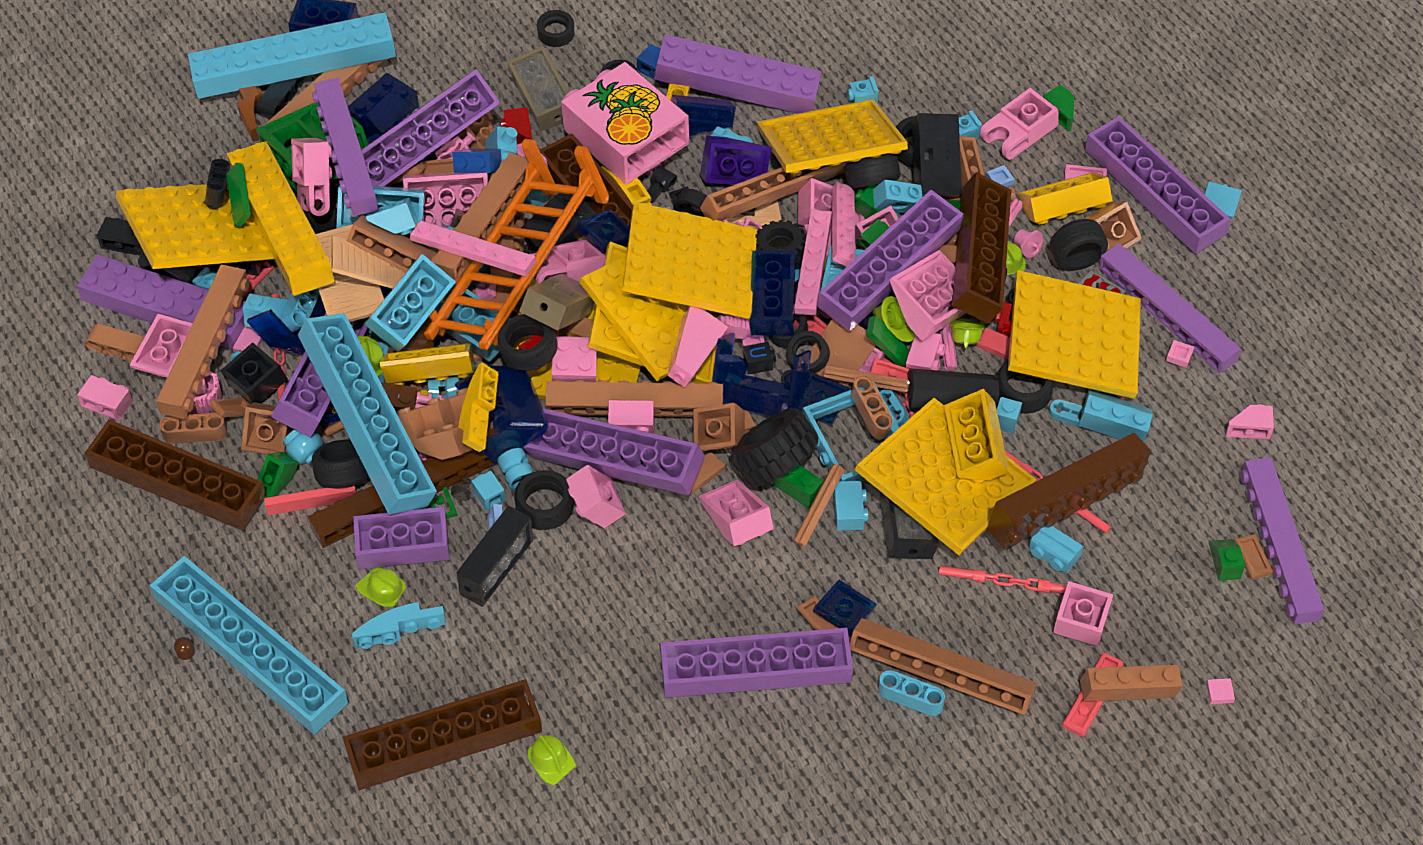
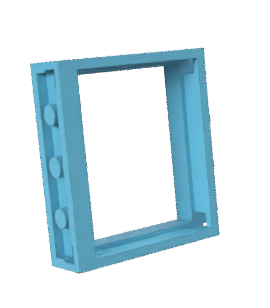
M851 390L803 407L802 410L818 434L817 450L819 451L820 461L824 466H827L828 470H830L833 464H839L815 419L855 405L851 397ZM889 408L893 423L886 438L900 428ZM856 471L845 475L843 473L839 481L863 482L866 479Z

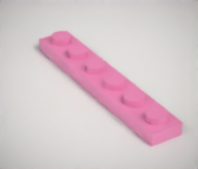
M836 181L832 187V260L847 267L855 260L854 190L850 186Z
M811 210L794 307L795 314H817V304L832 223V211Z
M420 221L410 234L412 241L523 276H527L536 263L535 256L424 221Z

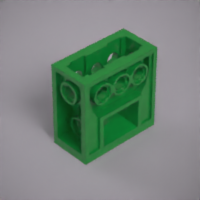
M311 103L256 129L260 143L264 141L268 143L290 187L296 193L297 182L292 181V146L285 148L284 143L288 139L318 138L326 141L325 136H328V133H323L321 121L324 120L323 118L319 119L316 108L319 104ZM351 116L360 148L363 149L368 145L363 127ZM329 158V166L332 169V178L329 179V182L337 178L334 168L337 163H332L331 158Z

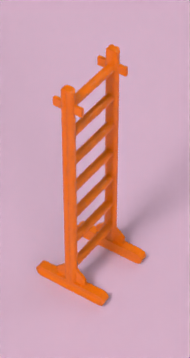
M523 140L522 149L529 162L526 166L525 180L485 241L496 244L502 234L544 240L534 255L536 263L527 276L522 275L520 279L477 273L483 263L472 260L439 312L437 313L436 310H433L429 315L432 322L424 333L426 339L434 340L438 333L440 336H443L446 329L483 335L478 343L479 347L483 350H488L492 343L494 346H497L500 329L585 196H594L595 201L601 204H606L609 200L608 191L586 146H577L574 152L582 170L579 174V187L555 184L535 140ZM532 189L542 190L545 196L551 197L555 193L573 195L565 209L522 204ZM517 211L559 217L550 232L508 226ZM472 280L514 287L504 303L462 296ZM457 304L499 311L492 322L490 319H487L483 326L447 320Z

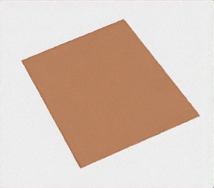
M833 318L821 334L830 350L829 361L826 365L858 371L876 344L866 335L867 330L857 325L849 332ZM815 342L801 363L810 364L818 359L821 354L818 343ZM824 368L816 373L821 377L824 387L833 389L838 395L843 393L850 383L825 378L823 375Z

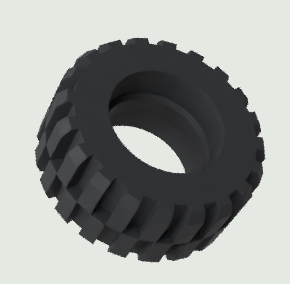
M788 408L771 415L766 420L764 419L758 425L752 427L749 432L745 433L738 445L732 447L731 459L748 484L762 486L773 482L777 478H781L803 463L812 454V451L817 448L818 434L801 410Z

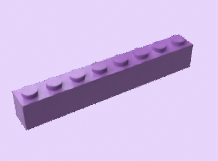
M339 78L314 83L315 92H312L314 103L319 104L316 107L318 117L324 120L321 121L323 133H328V136H325L326 142L333 149L331 151L332 163H337L334 166L337 178L342 179V181H339L341 192L347 195L343 196L346 209L351 208L353 216L378 211L374 189Z
M1119 243L1101 255L1099 269L1122 289L1126 290L1130 296L1141 298V305L1185 344L1194 346V352L1219 374L1238 361L1241 351L1238 344L1223 334L1220 328L1215 327L1208 321L1206 316L1200 314L1192 307L1190 302L1185 301L1177 294L1175 289L1162 281L1160 276L1147 268L1145 263L1132 255L1130 250L1124 248Z
M1272 458L1245 461L1243 470L1240 471V479L1242 483H1246L1247 500L1253 504V517L1255 521L1259 522L1260 538L1265 540L1267 545L1265 549L1266 556L1272 560L1274 578L1279 580V594L1281 598H1285L1287 617H1291L1294 625L1320 621L1324 613V607Z

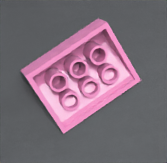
M448 172L403 176L404 188L425 190L424 222L453 228L457 227L463 214H466L470 209L473 200L477 199L482 188L488 184L487 173Z
M940 250L889 280L907 325L922 341L966 314V312L952 306L956 267Z

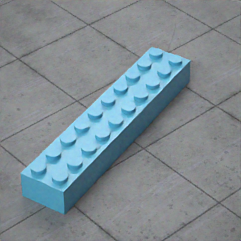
M386 12L188 54L192 80L198 99L237 91L240 88L261 86L396 57Z
M345 313L306 319L298 336L388 515L427 507L437 491Z
M185 556L150 585L153 597L160 605L312 734L315 735L348 704L345 689Z

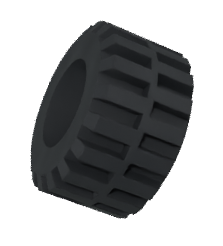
M779 220V222L771 221L768 225L764 224L762 229L757 230L755 238H757L755 259L762 271L766 270L767 274L774 273V276H779V274L786 276L789 272L793 274L796 272V269H801L806 243V234H804L803 228H799L797 223L792 224V221L787 220V222H783V220Z

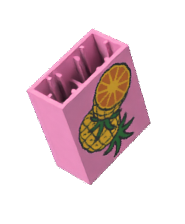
M626 62L613 70L602 71L595 81L580 90L574 89L570 91L561 101L564 130L569 135L573 134L582 146H586L598 161L625 184H628L689 145L688 115Z

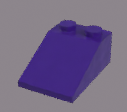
M706 135L700 176L707 183L731 185L760 176L768 171L772 148L728 137Z

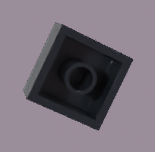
M253 342L220 370L228 385L250 404L254 402L261 403L287 380L281 366Z

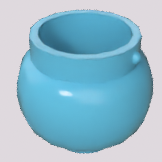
M294 429L285 437L283 444L286 446V453L289 457L298 461L299 464L307 463L310 465L312 464L313 453L323 445V440L317 431H314L310 438Z

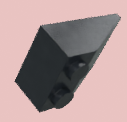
M558 193L543 207L565 209L573 195ZM584 200L555 245L574 242L589 233L587 230L588 226H596V213ZM535 214L521 228L550 232L559 217ZM527 238L537 250L544 241Z

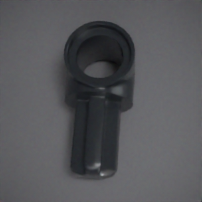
M661 166L655 168L650 178L651 186L647 190L651 197L650 203H653L661 192L670 191V186H674L677 180L676 174Z

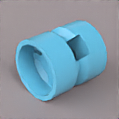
M449 376L444 381L428 379L429 393L432 394V398L439 397V388L445 387L446 396H442V398L457 395L456 391L460 390L459 378L457 376Z
M522 448L508 450L497 460L502 473H506L505 479L511 490L516 489L523 477L534 472L532 466L528 464L529 460Z

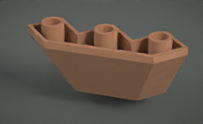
M468 388L456 391L457 395L440 400L439 397L428 400V405L413 410L407 407L397 411L408 437L419 452L443 460L472 450L471 447L462 443L464 430L458 428L462 405Z

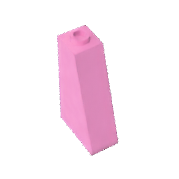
M689 306L682 318L667 375L675 382L686 387L723 336L728 326L704 309Z

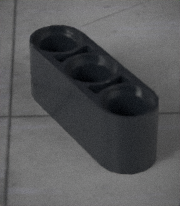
M303 77L271 83L258 100L256 113L268 118L274 117L297 94V89L303 85Z
M214 159L211 162L205 195V204L210 208H221L224 205L228 186L226 174L230 170V163L227 160Z

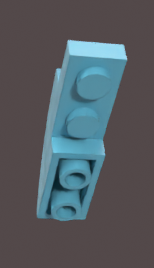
M419 602L384 612L372 618L352 633L355 648L368 649L376 644L391 645L401 640L400 632L414 633L418 629H437L441 625H446L443 606L420 610Z

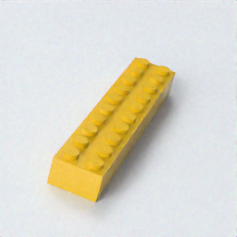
M264 141L226 153L230 169L236 162L244 166L251 213L293 296L334 283L331 263L268 143Z

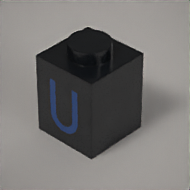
M769 342L743 346V361L747 375L773 370L776 354L774 349H770Z

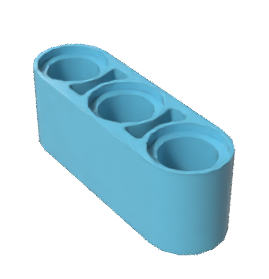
M318 288L295 296L291 292L278 321L279 328L283 333L288 335L302 328L306 319L310 318L320 295Z
M891 670L885 671L880 675L878 691L881 697L931 716H936L943 711L945 694L942 689ZM888 683H889V684H892V685H894V686H893V687H888V686H886L885 684H888ZM907 692H914V693H916V694H915V695H909V694H907ZM930 700H935V701H937L938 703H935V704H934V703H931V702H929V701H930Z

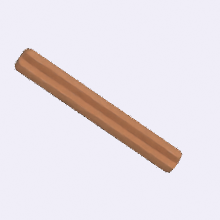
M826 365L823 372L825 378L854 383L855 378L859 375H867L873 380L877 388L904 393L908 391L910 384L909 380L830 365Z
M833 464L794 538L797 544L801 546L807 544L844 472L840 465Z

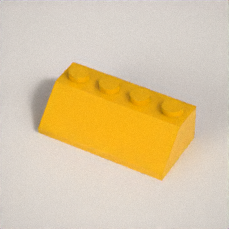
M1095 172L1017 193L1018 199L1023 202L1022 207L1028 220L1036 224L1047 223L1048 219L1054 217L1056 219L1065 218L1068 216V213L1072 212L1076 214L1087 211V208L1093 206L1094 208H1101L1106 206V203L1113 201L1108 177Z
M471 343L385 353L380 361L385 382L403 385L405 381L414 380V383L426 382L427 378L446 380L449 378L448 376L452 375L464 378L470 376V373H473L475 369Z
M981 389L944 405L957 476L963 479L990 481L1009 473L996 404L984 389Z

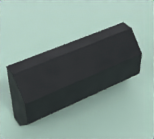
M913 368L908 370V380L910 383L908 389L909 411L918 412L933 398L946 405L981 389H984L995 401L996 409L998 407L999 380L995 375Z

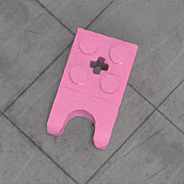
M1029 88L1001 108L1000 113L987 121L981 127L980 137L987 143L997 139L1005 140L1002 145V155L1011 160L1058 126V109L1033 89Z
M318 138L291 139L292 181L297 182V200L303 210L309 211L316 216H322L329 211L330 207L329 179L332 178V169L329 166V158H331V147L328 145V142ZM320 200H321L322 203H323V206H322L321 209L316 210V209L320 206Z
M587 240L554 245L534 276L536 277V284L543 282L544 278L549 279L561 273L579 282L581 277L603 267L605 255Z

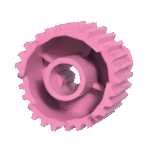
M210 371L208 376L204 377L201 392L196 394L193 409L191 412H188V415L210 413L209 411H214L210 401L222 398L217 374Z

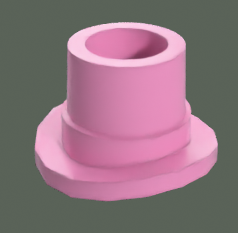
M1021 229L1014 237V244L1021 248L1023 256L1032 258L1042 248L1043 235L1038 230L1028 232Z

